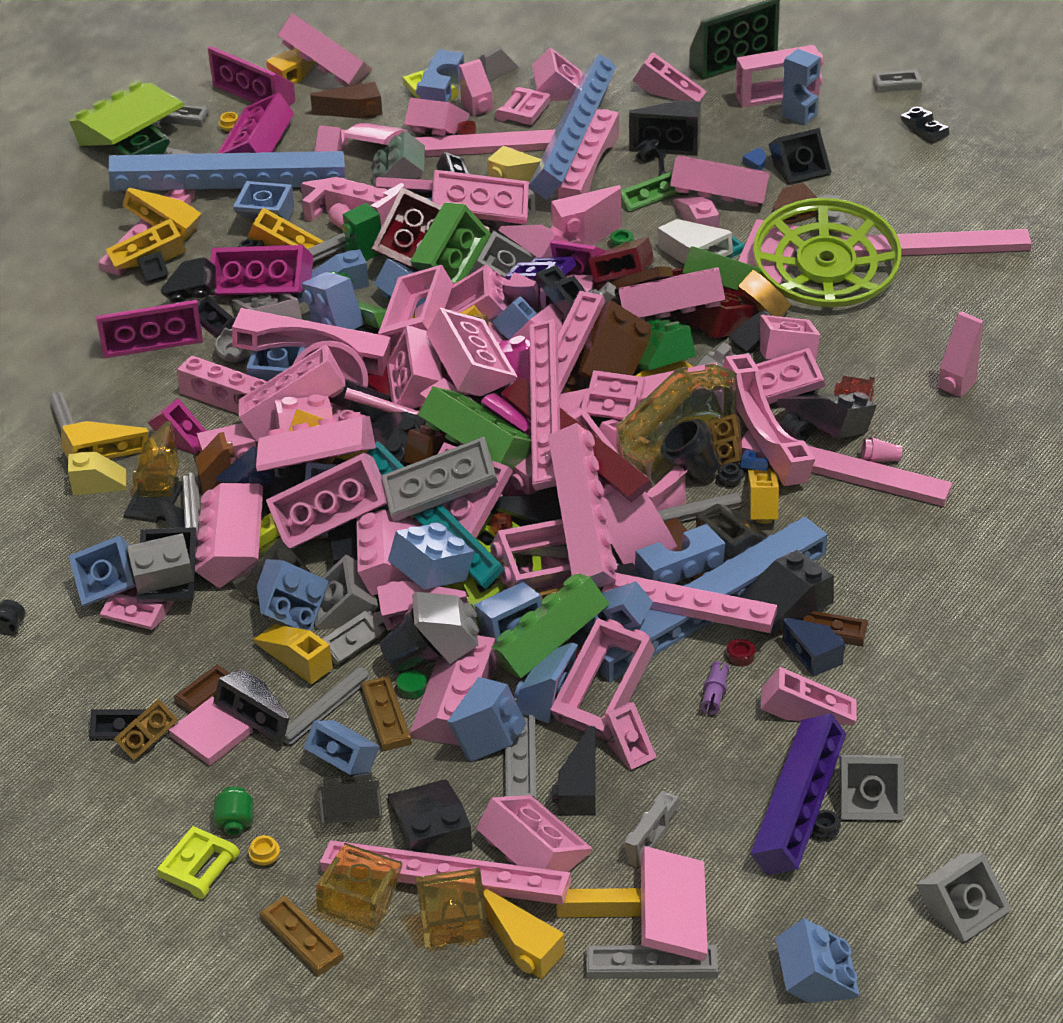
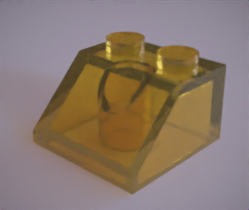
M166 421L144 443L142 453L137 456L138 469L133 472L134 487H138L140 497H168L173 494L180 462L171 421Z
M344 843L316 884L317 911L375 931L389 909L402 869V862Z
M480 867L416 877L419 915L425 948L442 947L447 944L466 941L474 942L479 939L489 938Z

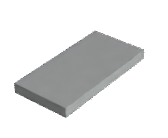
M485 437L381 476L390 516L394 522L498 483Z

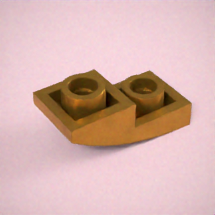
M752 270L738 286L737 291L757 304L756 310L758 312L765 310L772 316L783 317L791 308L790 302L783 294L755 270Z
M736 414L710 421L714 439L713 443L721 458L720 467L727 463L735 464L741 462L742 438L739 417Z
M158 698L119 733L114 740L135 761L168 731L178 719Z

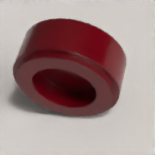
M747 639L732 640L727 645V660L735 666L743 667L750 665L755 660V645Z

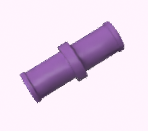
M721 661L712 663L709 678L706 679L703 686L705 694L701 703V710L707 714L708 707L711 705L709 715H715L719 712L721 699L727 691L726 679L729 673V666L723 663L722 670L720 671Z

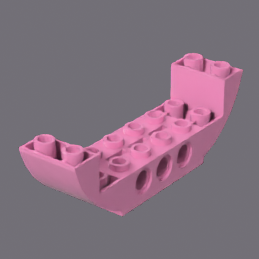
M577 408L569 413L571 417L617 452L585 410ZM598 476L604 490L602 501L608 513L606 523L613 540L611 547L621 565L633 562L635 566L636 550L660 542L666 549L671 551L678 548L646 492L631 503Z

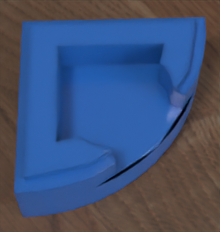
M758 147L743 155L742 163L752 169L763 170L766 154L762 148Z
M745 450L741 459V467L767 471L768 460L766 457L758 458V453L755 451Z

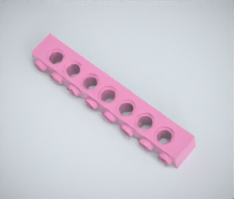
M192 355L177 368L180 394L239 414V399L267 382ZM331 404L332 416L335 422L345 420L344 415L356 413Z

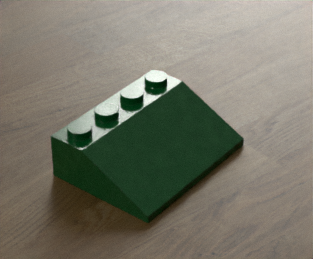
M764 0L702 20L689 49V68L698 77L705 80L735 70L737 57L778 51L780 0Z

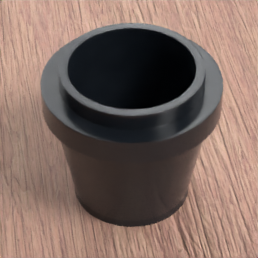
M700 419L685 420L678 423L667 432L661 444L660 451L664 459L669 464L684 468V471L687 470L686 475L693 481L699 482L708 479L716 473L721 465V458L711 439V430Z
M413 608L404 614V619L380 641V648L385 659L400 674L432 660L437 662L443 658L441 653L414 625Z

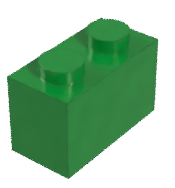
M368 203L343 213L344 224L342 225V230L346 240L344 245L345 251L360 249L365 261L380 255L371 250L381 230L380 214Z

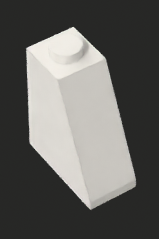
M679 219L658 227L659 249L684 265L691 246L722 256H728L733 253L732 232L729 230Z

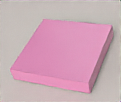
M214 697L208 699L169 729V735L172 739L209 766L254 732L253 727L213 704Z

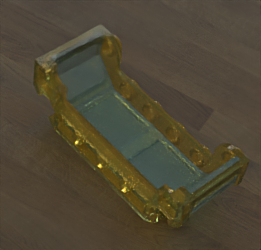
M706 364L705 370L688 372L687 367L677 368L616 426L617 452L651 480V472L665 460L661 455L660 448L665 435L672 427L685 420L700 419L707 424L712 432L710 421L736 413L737 373L717 364Z

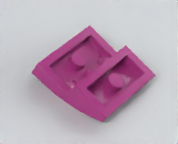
M494 393L482 399L481 403L484 408L525 434L529 435L531 433V421L507 401Z

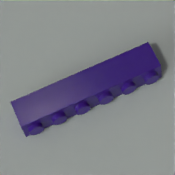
M832 713L803 719L800 722L751 851L752 857L766 875L797 870L799 868L846 737V732Z

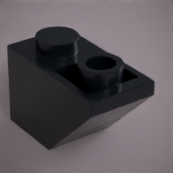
M205 257L183 261L161 288V294L173 303L184 302L185 299L205 298L209 294L216 293V266Z

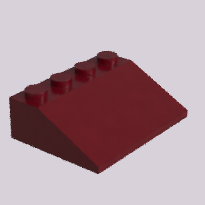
M401 187L371 250L418 272L410 260L442 206Z
M684 268L672 269L673 276L683 275ZM723 287L725 300L720 301V306L706 308L705 304L695 306V311L681 313L680 309L670 311L671 316H668V318L680 319L686 322L685 325L690 326V328L701 329L706 332V336L720 339V337L730 336L743 323L759 312L756 310L757 304L741 293Z

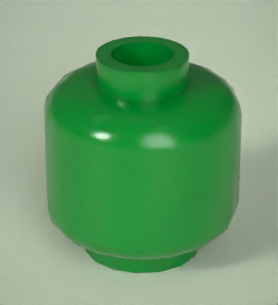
M234 786L227 787L214 798L213 821L226 834H241L244 829L252 825L254 819V800L245 789Z

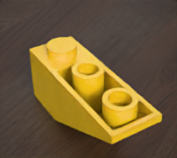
M294 47L293 50L289 49L266 60L267 70L282 76L295 85L305 78L316 61L312 59L309 63L299 56L301 51Z
M274 624L253 639L255 644L310 684H313L333 669L330 644L310 630Z

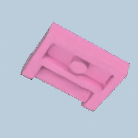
M516 87L503 107H499L495 112V117L501 122L508 119L532 125L551 102L550 94Z

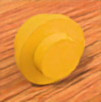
M235 112L223 113L218 121L219 128L230 132L239 118Z
M263 835L255 838L249 847V857L257 865H269L275 862L280 855L279 844L270 836Z

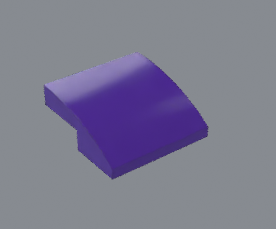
M535 257L531 262L518 263L505 277L510 280L515 272L534 280L537 272L557 265L564 274H567L576 266L573 257Z

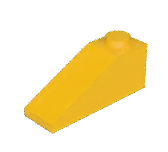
M129 188L126 191L122 205L152 226H156L171 218L183 242L196 230L202 214L182 200Z
M262 208L247 236V239L263 240L265 246L304 245L308 249L324 242L265 208Z
M171 218L105 249L116 270L138 266L136 261L138 258L160 251L164 262L187 251L181 235Z
M89 421L62 426L61 448L67 459L69 454L80 452H97L108 459L146 452L149 431L147 428Z
M768 468L767 471L748 469L750 519H755L757 523H771L772 520H778L779 486L773 468Z
M486 889L483 892L484 914L515 964L525 973H532L543 979L565 954L564 933L492 891Z

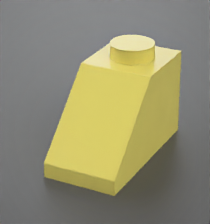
M502 146L487 159L488 176L530 182L541 159Z
M97 452L69 454L68 474L73 496L127 490L126 468Z

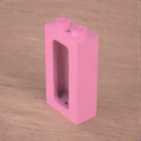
M814 45L797 47L798 49L804 50L806 52L821 57V70V66H823L824 63L822 53L818 52ZM797 48L737 57L735 96L742 108L782 101V82L784 78L752 84V72L783 67L786 56L790 55ZM821 73L820 77L806 87L812 94L819 95V88L822 85Z
M487 264L452 286L445 309L461 313L475 305L482 314L487 315L488 320L504 311V294L501 275L497 271H493ZM425 302L415 308V318L420 317Z
M442 265L398 277L378 335L391 337L390 353L393 352L406 325L428 331L439 308L445 309L453 282ZM427 297L420 317L412 319L417 302Z
M562 519L500 530L491 543V554L506 568L500 574L502 583L506 584L507 589L521 582L526 583L532 589L564 583L572 576L570 565L520 574L513 557V553L565 544L566 538Z
M597 618L550 710L556 721L586 732L589 726H595L596 737L609 741L612 733L605 716L601 718L578 708L609 648L618 647L633 653L634 657L605 714L629 702L655 649L649 635L637 629L630 631L617 621L609 619L606 622Z

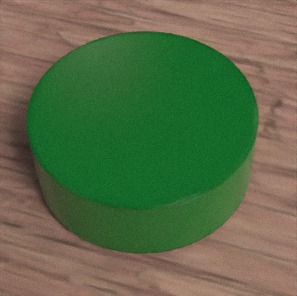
M625 229L615 230L610 234V246L612 248L634 240L633 234Z
M409 670L399 675L397 688L401 696L414 699L425 693L427 684L423 673Z

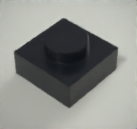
M161 251L136 260L145 283L169 275Z

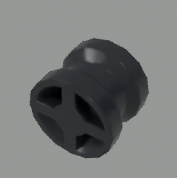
M794 413L788 414L780 425L789 436L804 442L807 441L812 431V424L806 420L801 421L799 416Z
M9 599L0 602V633L3 635H14L19 629V623L26 616L24 607L18 602Z

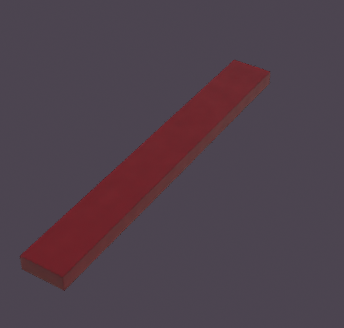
M520 377L501 394L504 400L531 421L530 383ZM560 408V430L575 423L588 430ZM592 433L595 441L593 451L599 463L597 473L600 478L631 503L653 486L651 480Z

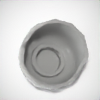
M224 328L221 335L216 338L215 351L224 361L241 362L252 353V350L232 347V329Z

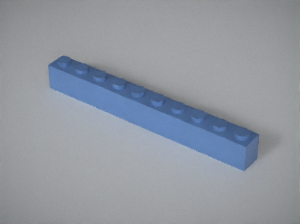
M600 54L595 57L584 71L529 183V188L546 200L563 182L617 67L610 59Z
M343 151L109 156L110 191H127L129 188L137 190L243 188L246 181L289 184L292 187H301V183L335 177L345 179Z
M803 517L774 535L768 536L755 546L749 547L738 556L725 561L724 564L712 571L706 572L700 578L684 585V587L739 597L774 560L790 552L798 550L813 561L826 555L828 534L808 518ZM649 609L641 625L627 630L634 631V629H637L649 635L655 649L653 657L712 621ZM611 647L597 672L608 682H611L626 673L634 654L618 647Z

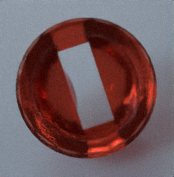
M475 121L458 123L459 134H476Z
M497 513L491 517L490 526L493 534L496 535L500 530L513 527L512 518L509 514Z

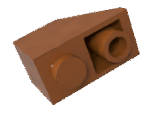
M224 432L218 433L195 458L203 495L206 491L213 490L220 484L216 481V477L234 463L230 460V458L235 457L232 441H226Z

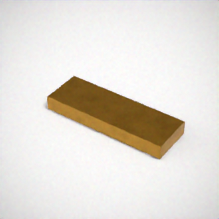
M390 676L361 682L362 692L382 750L387 751L412 745L411 736Z
M286 895L260 911L261 920L318 977L344 960L343 952Z

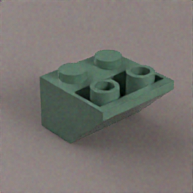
M405 130L398 136L395 135L390 140L388 146L383 150H379L373 158V186L376 187V178L378 177L419 178L424 173L425 145Z

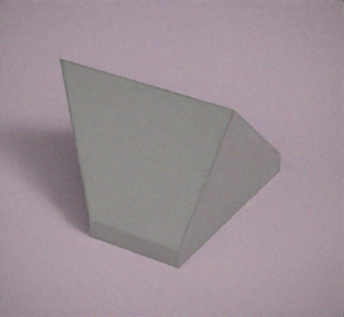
M500 45L477 58L482 62L489 83L518 68L517 64L501 49Z

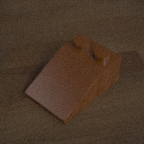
M610 300L602 307L587 338L578 373L589 380L592 378L593 370L633 376L648 345L652 325Z

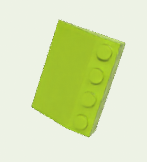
M136 81L128 85V90L112 93L111 99L95 102L93 104L94 108L78 111L75 113L76 117L69 120V123L79 146L114 145L184 107V104L152 83Z

